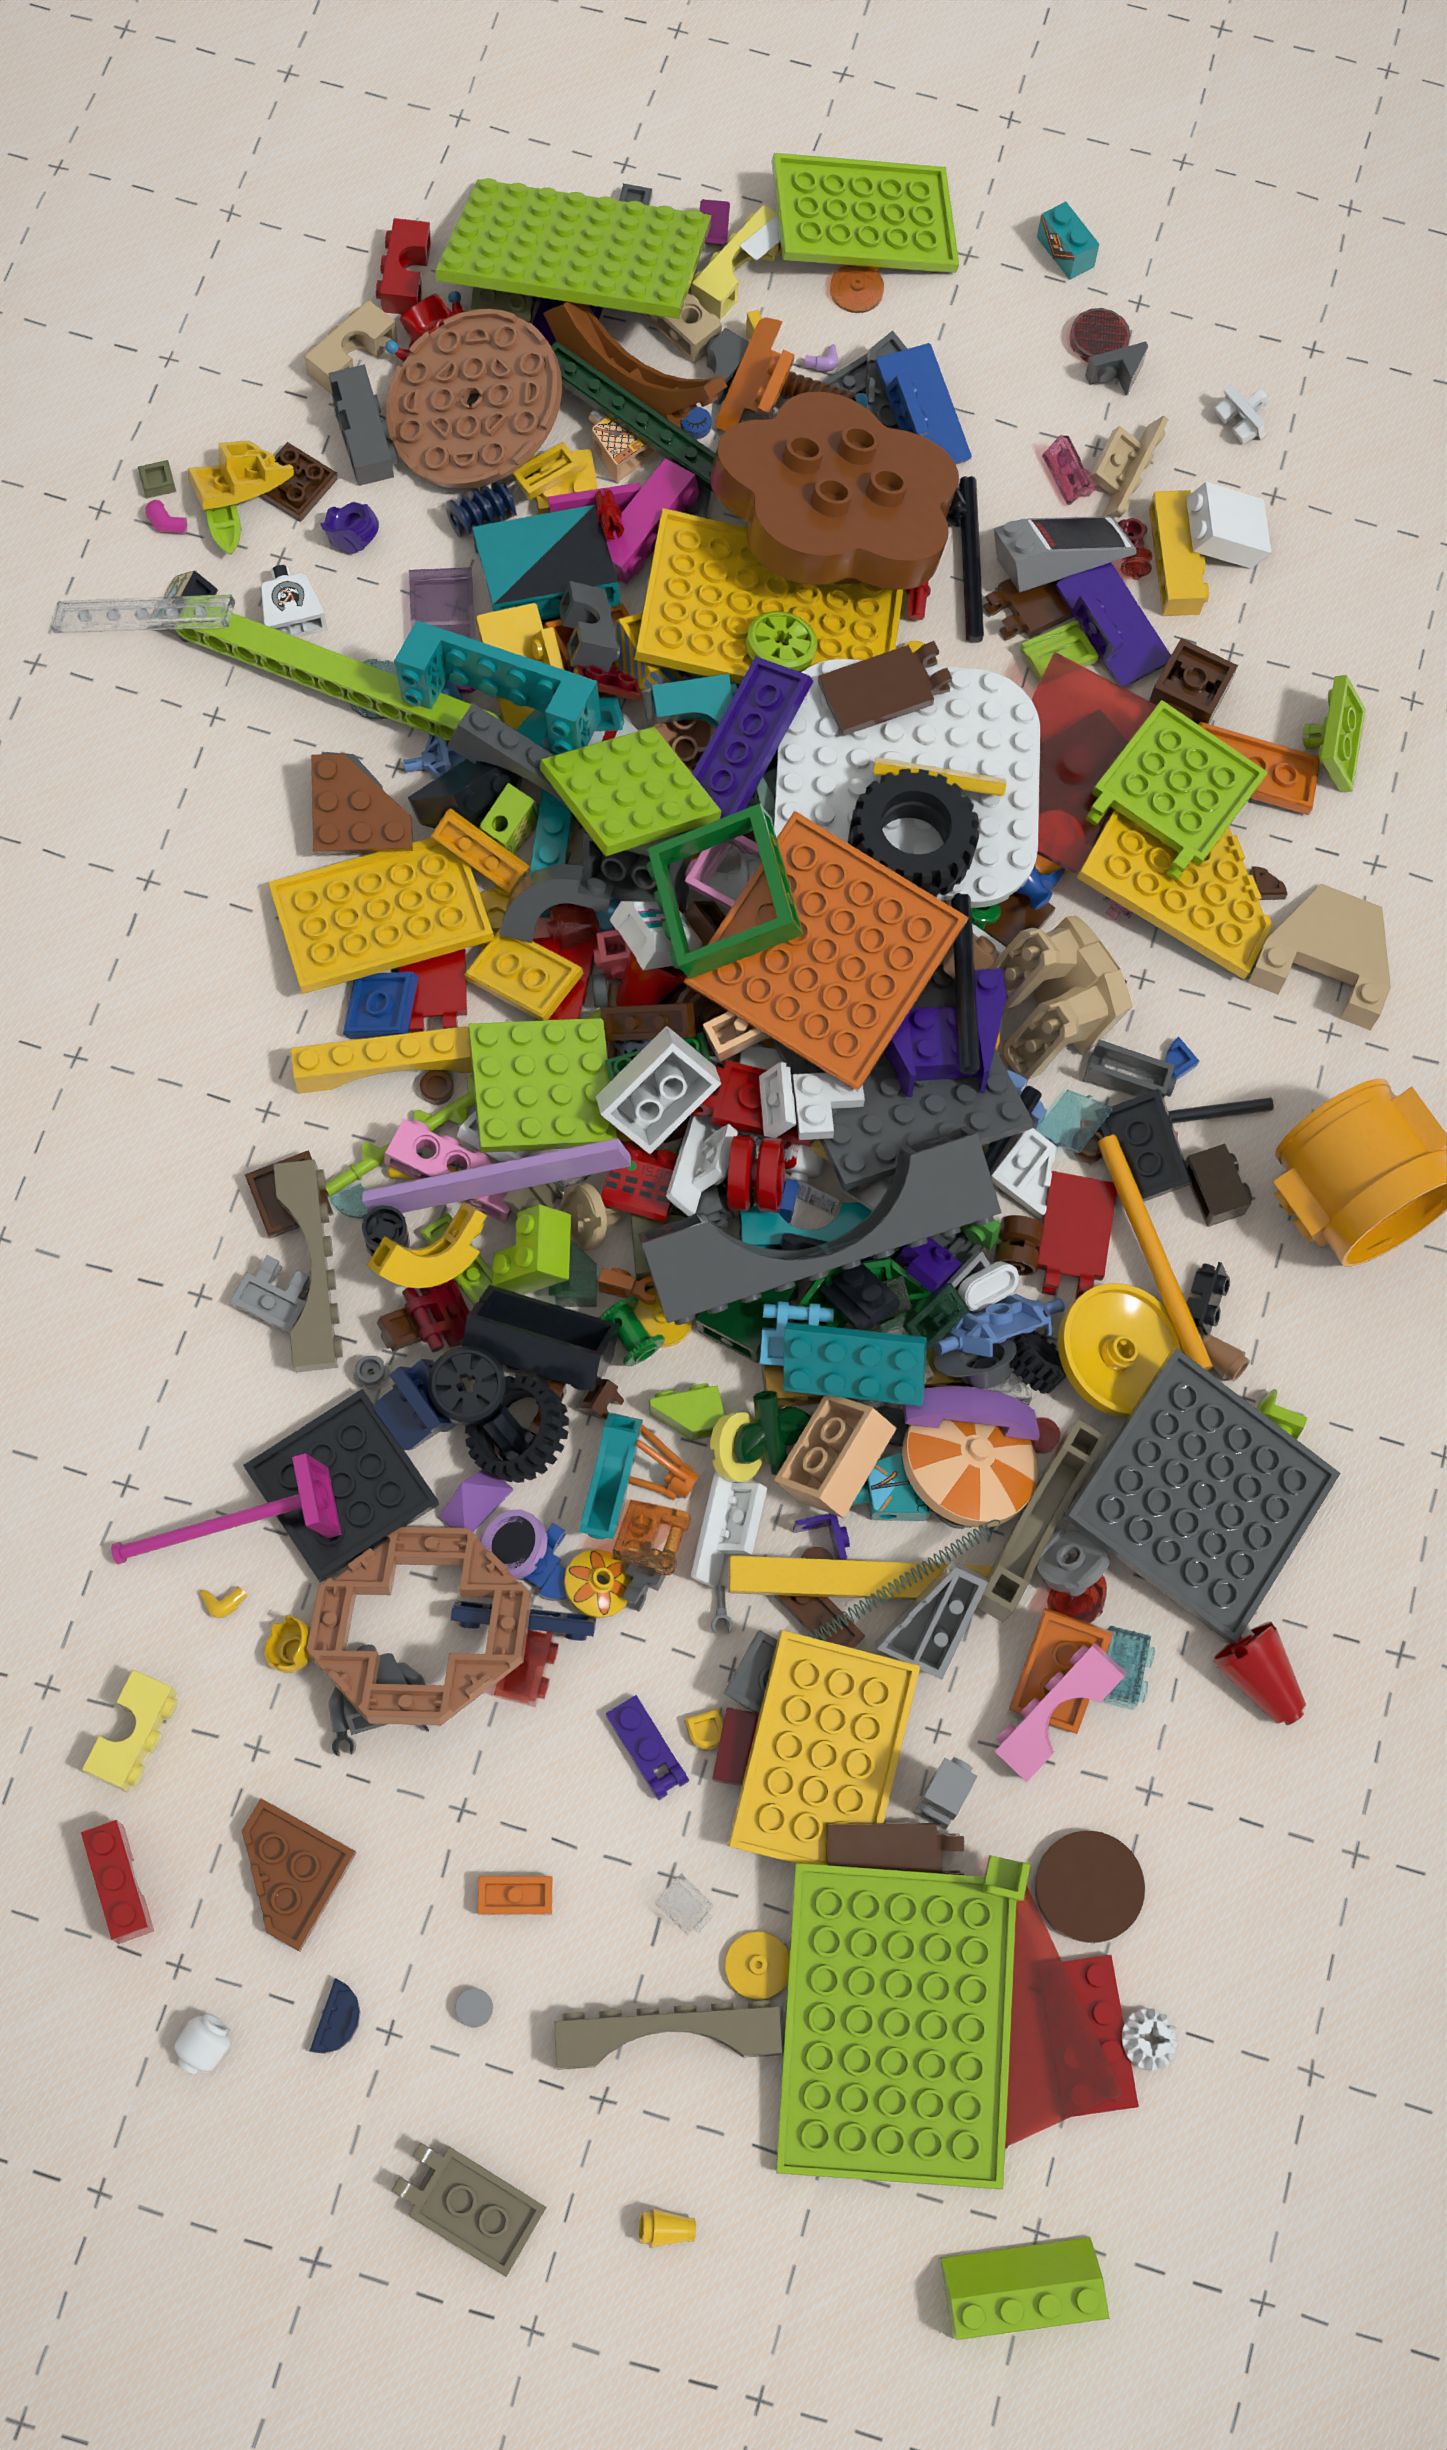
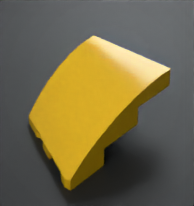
M249 440L219 443L218 466L188 468V480L203 510L221 508L253 499L269 492L294 476L292 465L282 466L275 462L273 454L260 449L258 445Z

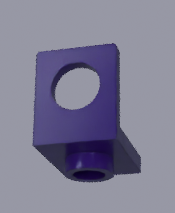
M829 1513L795 1521L793 1526L794 1533L828 1526L836 1560H847L845 1548L850 1547L848 1532L845 1526L840 1527L836 1515Z

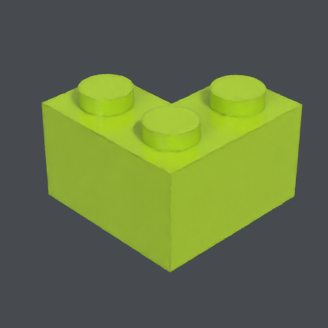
M540 1204L517 1212L516 1245L494 1253L492 1286L525 1295L569 1280L571 1214Z

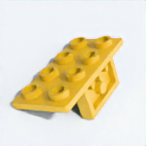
M535 603L476 616L475 621L481 642L564 670L553 627L543 629L538 607ZM496 696L503 723L515 730L519 728L528 715L536 710L527 706H517L509 700Z

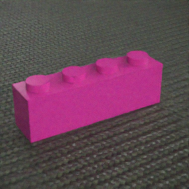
M666 458L622 512L620 520L624 527L623 535L618 538L616 531H614L615 540L608 539L605 536L617 578L625 584H628L633 576L641 572L644 562L652 552L654 553L662 508L684 513L689 506L696 502L700 493L695 474Z

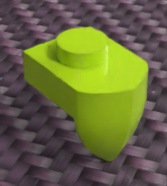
M1271 1390L1260 1401L1256 1409L1295 1439H1298L1305 1427L1307 1417L1275 1405L1277 1390Z

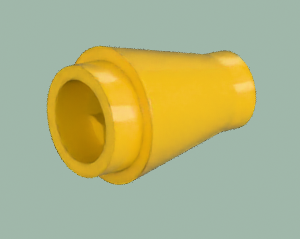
M651 2208L650 2212H641L639 2220L640 2244H648L649 2248L695 2241V2218H687Z

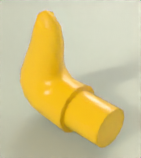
M239 1586L222 1600H217L207 1590L202 1589L199 1592L208 1612L215 1618H224L230 1615L248 1597Z

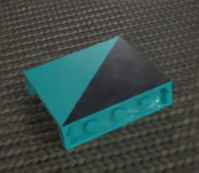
M595 505L472 527L475 552L479 553L493 612L535 603L541 620L559 617V603L569 581L605 589L607 600L611 607L620 605L619 582L602 526L597 519Z

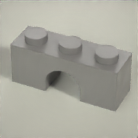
M953 1757L951 1761L944 1758L933 1774L913 1813L931 1823H936L938 1827L946 1830L951 1821L958 1815L978 1777L971 1772L973 1768L958 1758Z

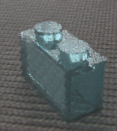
M1109 1626L1107 1630L1112 1631L1113 1636L1106 1653L1128 1674L1102 1700V1703L1134 1710L1138 1706V1702L1144 1703L1146 1699L1148 1682L1143 1681L1145 1667L1151 1668L1153 1664L1155 1647L1150 1646V1635Z

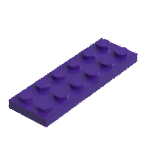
M755 656L692 773L722 811L720 819L742 811L747 807L814 682L809 675ZM688 830V831L679 833V835H682V834L687 833V832L692 831V830Z

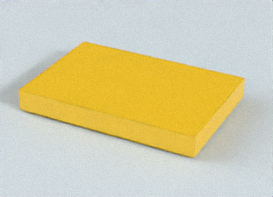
M500 928L494 935V941L487 944L465 972L466 980L540 1021L548 1020L584 974L582 967L533 941L530 943L501 936Z

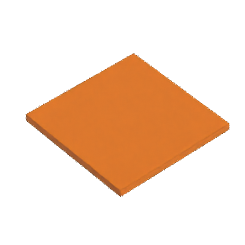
M794 810L779 833L777 841L804 935L692 979H689L687 976L684 984L858 1092L969 917ZM762 861L708 945L777 918Z

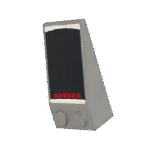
M1111 516L1027 518L1010 521L1005 525L994 528L997 560L1019 592L1136 554V548Z

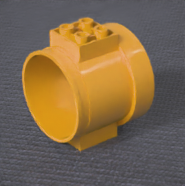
M1373 1079L1358 1084L1333 1097L1306 1116L1283 1138L1276 1149L1275 1157L1280 1164L1284 1165L1286 1173L1273 1181L1279 1189L1274 1193L1275 1197L1290 1217L1296 1213L1298 1218L1293 1220V1222L1309 1244L1316 1241L1321 1248L1329 1244L1340 1262L1346 1267L1366 1263L1391 1251L1421 1232L1447 1211V1133L1413 1087L1396 1096L1385 1079Z

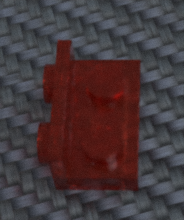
M528 1629L524 1661L497 1682L494 1697L535 1708L538 1698L545 1700L550 1678L544 1677L548 1663L554 1665L559 1649V1644L554 1643V1632L546 1631L545 1634Z

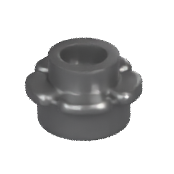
M378 1356L363 1357L355 1365V1381L361 1386L365 1385L367 1389L378 1388L381 1382L385 1381L388 1377V1368L384 1366V1361ZM374 1370V1374L368 1375V1371Z

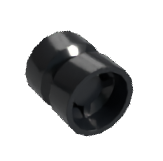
M386 1205L378 1206L370 1210L364 1217L362 1231L367 1251L371 1256L375 1253L384 1236L409 1248L410 1238L406 1220L398 1209Z

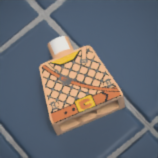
M594 409L590 413L589 420L595 425L591 429L592 448L617 483L658 454L598 410Z

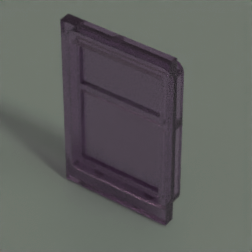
M472 567L409 570L411 629L416 620L475 640Z

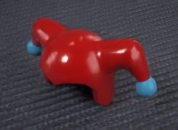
M452 291L448 295V300L452 303V312L446 307L442 299L434 293L415 304L399 318L411 339L409 348L426 331L430 334L438 327L444 325L443 320L464 312L460 304L461 295L459 292ZM389 340L385 344L386 351L389 354H394L403 363L411 353L409 349L398 347L397 342L394 340Z

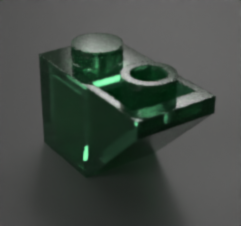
M570 1239L569 1280L549 1286V1296H555L556 1305L561 1307H597V1263Z

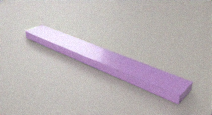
M615 1138L365 1190L362 1194V1202L369 1210L386 1205L398 1209L401 1213L629 1167L631 1166V1155L620 1140Z

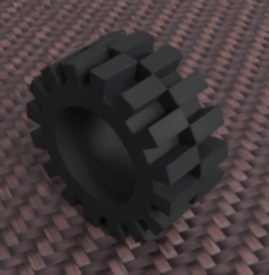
M1036 1331L1021 1333L1013 1341L1016 1344L1017 1352L1009 1362L1010 1368L1015 1370L1013 1373L1017 1377L1021 1376L1023 1378L1022 1382L1027 1385L1029 1383L1031 1389L1039 1390L1042 1394H1049L1066 1377L1060 1361L1059 1351L1055 1349L1057 1346L1053 1342L1051 1344L1047 1342L1048 1338L1044 1335L1040 1337Z

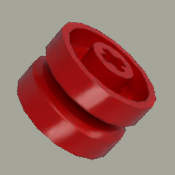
M733 1136L728 1167L729 1210L748 1211L752 1206L756 1191V1204L760 1212L779 1213L785 1183L783 1139L764 1138L760 1144L757 1158L756 1144L752 1137Z

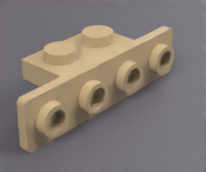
M1165 416L1149 424L1140 441L1136 440L1121 426L1112 431L1089 476L1112 495L1102 516H1111L1113 518L1117 516L1119 518L1128 510L1130 506L1128 500L1131 494L1140 486L1142 482L1140 476L1143 470L1152 462L1154 458L1152 452L1155 446L1162 441L1166 434L1164 428L1169 419Z

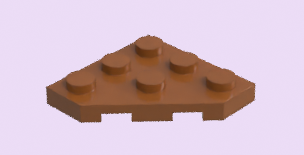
M345 754L311 755L313 852L315 854L413 851V829L410 814Z
M260 1798L244 1825L242 1834L263 1913L266 1933L301 1952L357 1852Z

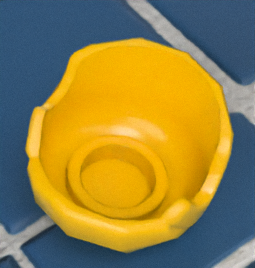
M285 1615L286 1621L272 1624L271 1635L265 1643L264 1656L269 1666L283 1673H293L304 1668L311 1660L306 1650L311 1627L294 1616Z

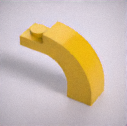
M463 1201L447 1230L438 1241L424 1248L411 1249L384 1236L367 1266L381 1277L404 1287L428 1288L448 1282L468 1268L480 1253L470 1244L481 1233L487 1215Z

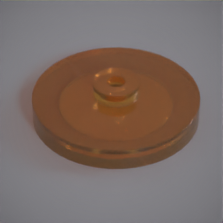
M845 265L834 273L830 283V295L834 303L841 309L851 313L871 311L879 305L884 294L883 279L870 266Z

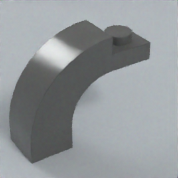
M562 864L540 869L526 877L512 893L505 911L500 935L532 943L538 918L546 909L557 904L570 903L608 912L613 885H608L596 878H581L584 866Z

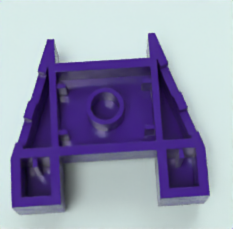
M1002 968L975 970L980 1069L974 1075L963 1074L960 1071L956 1007L919 1008L909 1011L883 1052L886 1059H889L897 1073L896 1078L907 1097H912L915 1081L977 1078L979 1092L985 1093L1007 997Z

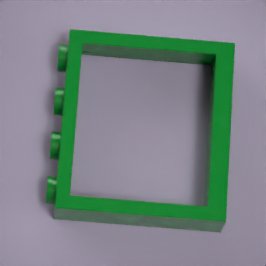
M760 803L647 848L650 862H647V869L652 880L656 881L658 891L654 892L655 899L660 910L664 911L666 919L662 921V927L668 940H671L673 950L670 951L671 961L676 969L680 968L689 979L804 935L772 819ZM754 831L777 918L690 952L667 865Z

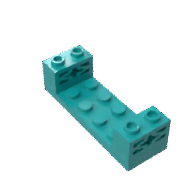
M416 620L394 659L401 697L407 703L413 706H423L432 709L447 680H451L456 685L480 690L488 696L501 697L517 706H527L539 710L546 716L549 748L557 755L588 746L601 721L597 681Z

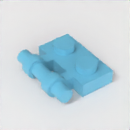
M778 1301V1305L764 1304L763 1318H777V1328H762L760 1364L784 1366V1329L788 1319L807 1320L808 1325L819 1326V1321L833 1322L834 1309L820 1308V1304H810L809 1307L789 1306V1302Z

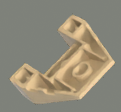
M1320 884L1266 939L1257 957L1248 983L1278 995L1288 977L1292 964L1295 963L1350 984L1352 987L1340 1019L1371 1031L1381 1015L1391 988L1382 907Z

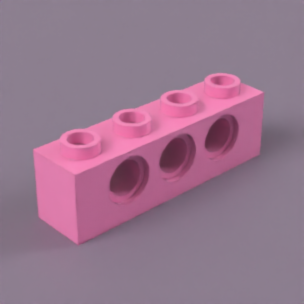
M404 1118L385 1152L383 1162L417 1180L452 1173L448 1170L447 1166L454 1162L461 1164L465 1170L494 1164L490 1162L491 1159L486 1154L480 1153L477 1150L470 1152L460 1147L461 1144L456 1139L447 1135L440 1137L430 1132V1128L424 1123L417 1120L410 1122ZM426 1147L434 1152V1156L424 1159L416 1151ZM506 1192L463 1200L477 1210L503 1223H506L511 1213V1210L503 1201Z

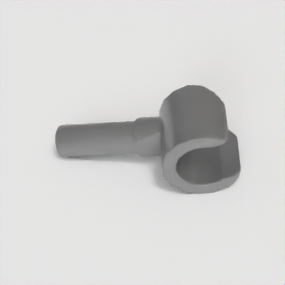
M719 1585L716 1586V1617L711 1623V1628L716 1634V1621L718 1619H725L729 1625V1634L733 1628V1622L727 1616L725 1586Z

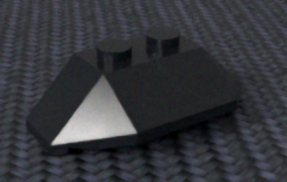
M465 759L409 796L408 800L418 822L423 826L435 829L445 813L451 808L479 829L480 824L506 785L509 783L520 790L523 777L497 765L482 761H476L474 764Z

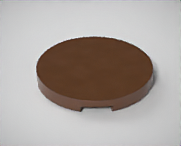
M1079 1831L1062 1837L1045 1852L1037 1868L1034 1890L1040 1912L1054 1930L1072 1940L1094 1944L1114 1939L1124 1933L1135 1922L1144 1903L1145 1881L1138 1860L1125 1844L1115 1837L1102 1832Z

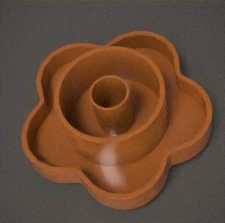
M807 392L788 399L780 407L776 417L773 419L749 420L727 429L718 442L710 473L711 487L717 499L728 510L746 522L747 541L751 552L772 573L784 579L802 584H854L865 582L876 587L896 590L918 587L929 581L935 574L948 539L949 532L946 517L959 481L956 464L950 455L939 445L918 434L888 428L861 404L847 397L828 392Z

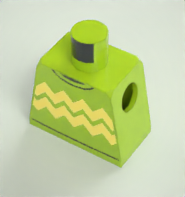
M508 783L480 824L479 829L515 855L537 828L539 810L536 802Z

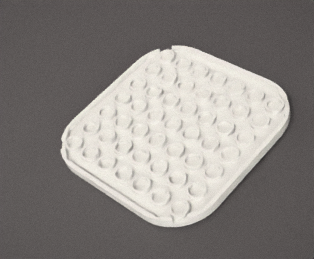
M828 660L817 663L801 672L809 675L814 682L778 747L774 809L776 837H778L795 810L848 843L852 814L860 794L865 793L866 787L873 781H877L880 784L881 776L874 775L873 773L875 757L1005 778L1007 785L1005 795L1003 796L963 790L962 797L968 796L974 804L972 812L978 814L979 825L977 830L979 831V839L970 869L967 870L963 881L960 884L954 885L953 891L946 895H941L938 892L937 898L951 906V899L954 898L955 894H968L971 898V908L987 907L1007 900L1011 894L1024 886L1032 873L1038 852L1040 722L1033 702L1021 687L1010 679L988 670L946 666L928 667L925 669L929 677L941 669L948 668L952 676V682L948 683L950 692L934 695L932 706L842 736L818 684V676L863 660ZM915 818L897 819L888 823L882 829L884 835L893 846L910 854L930 853L944 844L940 834L933 826Z

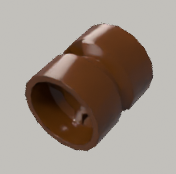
M1008 1215L1003 1217L998 1236L1001 1243L996 1246L993 1263L1002 1261L1011 1264L1017 1269L1019 1276L1035 1274L1040 1255L1036 1248L1042 1244L1045 1226L1040 1221L1027 1216Z

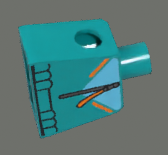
M902 1453L877 1461L852 1504L868 1503L871 1520L927 1521L931 1513L930 1507L918 1496L909 1482L904 1469Z

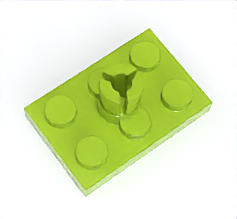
M1340 675L1334 676L1333 688L1328 692V717L1324 718L1323 724H1305L1302 734H1308L1309 738L1302 739L1306 750L1319 748L1320 763L1324 764L1329 773V778L1334 781L1339 791L1351 792L1353 791L1366 709L1348 676Z

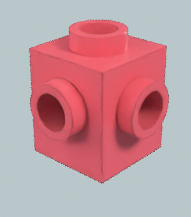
M618 930L596 933L599 949H594L593 951L597 969L603 968L606 980H622L631 949Z

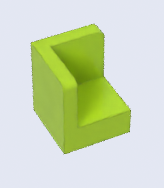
M989 1855L982 1893L1024 1901L1031 1863Z

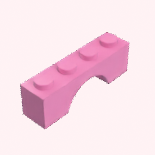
M1096 1643L1090 1649L1083 1645L1069 1660L1074 1666L1064 1676L1059 1671L1045 1686L1050 1692L1040 1702L1034 1698L1022 1710L1021 1714L1025 1719L1017 1728L1010 1724L996 1739L1001 1745L994 1752L1026 1782L1055 1752L1049 1737V1721L1055 1708L1062 1702L1073 1698H1087L1101 1703L1128 1674Z

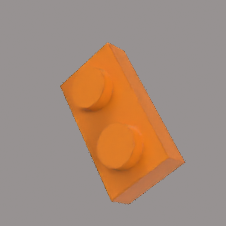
M479 1876L478 1915H552L553 1877Z

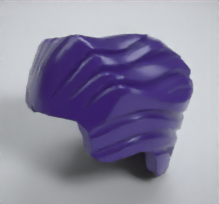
M351 502L342 508L330 507L327 510L325 522L320 523L331 545L339 549L340 552H347V554H354L364 550L373 540L379 529V520L368 504L362 505L357 502Z

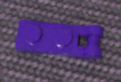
M637 1695L606 1713L608 1721L658 1801L667 1796V1791L678 1785L681 1787L689 1782L685 1771L676 1760ZM665 1764L669 1773L659 1779L654 1770Z

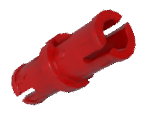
M605 488L603 489L604 497H602L600 490L595 493L596 515L599 523L603 526L604 535L608 539L615 540L614 531H616L618 538L624 533V527L620 520L622 513L619 505L615 503L613 492Z

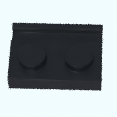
M863 1263L857 1267L844 1270L832 1279L833 1284L827 1288L822 1286L819 1289L823 1298L856 1330L864 1331L865 1326L870 1323L876 1324L901 1305L898 1296Z

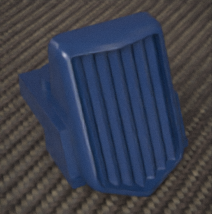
M421 1359L412 1367L400 1366L389 1375L395 1383L392 1386L393 1389L374 1404L375 1412L403 1450H413L437 1433L448 1432L458 1425L443 1418L430 1401L428 1376L434 1365L433 1360ZM462 1381L461 1386L458 1388L460 1392L465 1389V1385Z

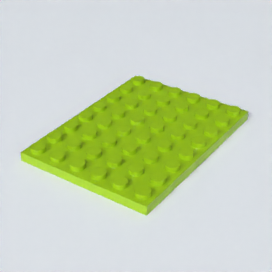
M491 178L477 179L436 267V281L679 319L705 244V238H707L710 230L712 215L703 214L697 210H675L665 205L659 207L644 205L639 201H617L607 196L600 198L585 196L581 192H559L549 187L540 189L527 187L522 183H501Z
M795 1863L776 2159L777 2174L1003 2190L1016 1900L982 1893L985 1877Z

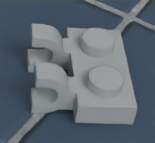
M266 1255L256 1276L246 1272L230 1303L290 1334L306 1304V1301L301 1298L308 1292L311 1280H309V1275L296 1270L286 1291L272 1285L271 1283L275 1281L283 1267L279 1265V1260Z

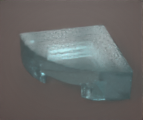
M361 1183L330 1198L331 1203L339 1212L351 1218L364 1219L370 1211L362 1202V1194L365 1190Z

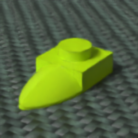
M237 505L205 509L211 537H213L222 550L232 555L237 548L242 531Z

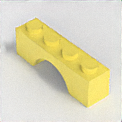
M763 205L756 213H751L742 229L738 233L734 232L728 239L726 246L720 252H715L708 266L702 272L698 271L692 279L690 285L691 294L698 299L704 309L709 313L715 314L719 320L738 301L739 281L735 277L734 271L745 262L755 260L740 245L777 215V212L766 205ZM781 241L759 259L774 262L782 253Z

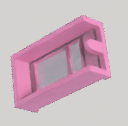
M741 835L702 851L698 859H693L688 865L685 873V882L691 890L706 896L730 910L762 861L757 843Z

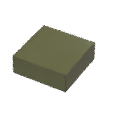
M168 460L138 466L146 499L176 492Z

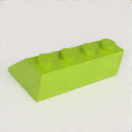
M1091 2237L940 2258L952 2339H970L1110 2319L1103 2276Z

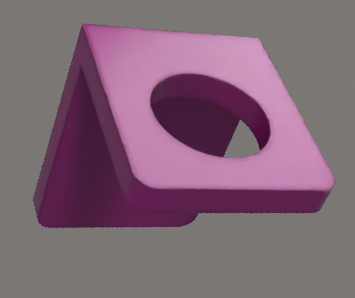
M702 199L700 201V212L712 215L710 230L707 238H705V243L727 244L730 203L728 201Z

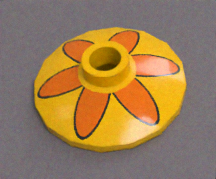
M595 1549L584 1551L572 1559L565 1570L563 1584L566 1596L574 1608L586 1616L600 1619L612 1617L624 1609L628 1601L623 1600V1596L632 1580L626 1577L625 1571L627 1567L621 1559L611 1552ZM597 1575L605 1577L607 1584H600L597 1581Z

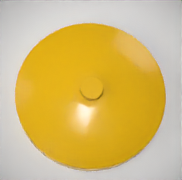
M1122 1283L1098 1285L1079 1296L1064 1313L1058 1332L1060 1361L1073 1388L1086 1402L1099 1411L1119 1418L1127 1419L1171 1350L1178 1348L1185 1354L1166 1307L1146 1291Z

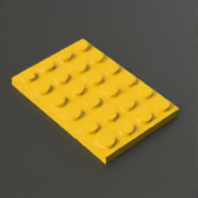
M432 837L413 842V851L376 852L268 882L302 994L494 941V934L470 865Z
M780 1630L727 1846L792 1863L827 1865L826 1823H884L920 1666Z

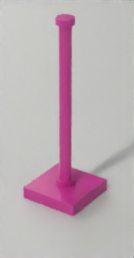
M306 1453L294 1456L292 1460L299 1494L124 1545L121 1542L114 1543L111 1546L113 1559L116 1564H122L127 1561V1558L300 1508L303 1510L305 1525L327 1538L342 1535L329 1469Z

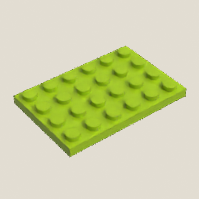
M785 153L773 154L771 163L783 260L957 272L959 258L946 167Z

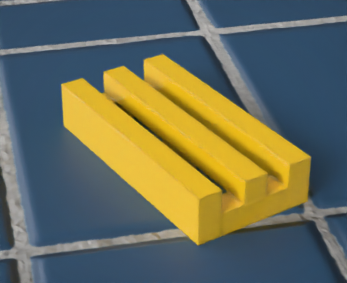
M561 442L513 472L512 479L515 483L518 482L519 488L522 492H526V497L530 501L581 471V463L565 443ZM563 455L565 456L564 458H562L561 460L555 462L554 464H552V465L549 464V463H551L552 461L556 460L557 458H559V457H561V456H563ZM541 468L540 472L525 480L526 476L532 474L533 472Z

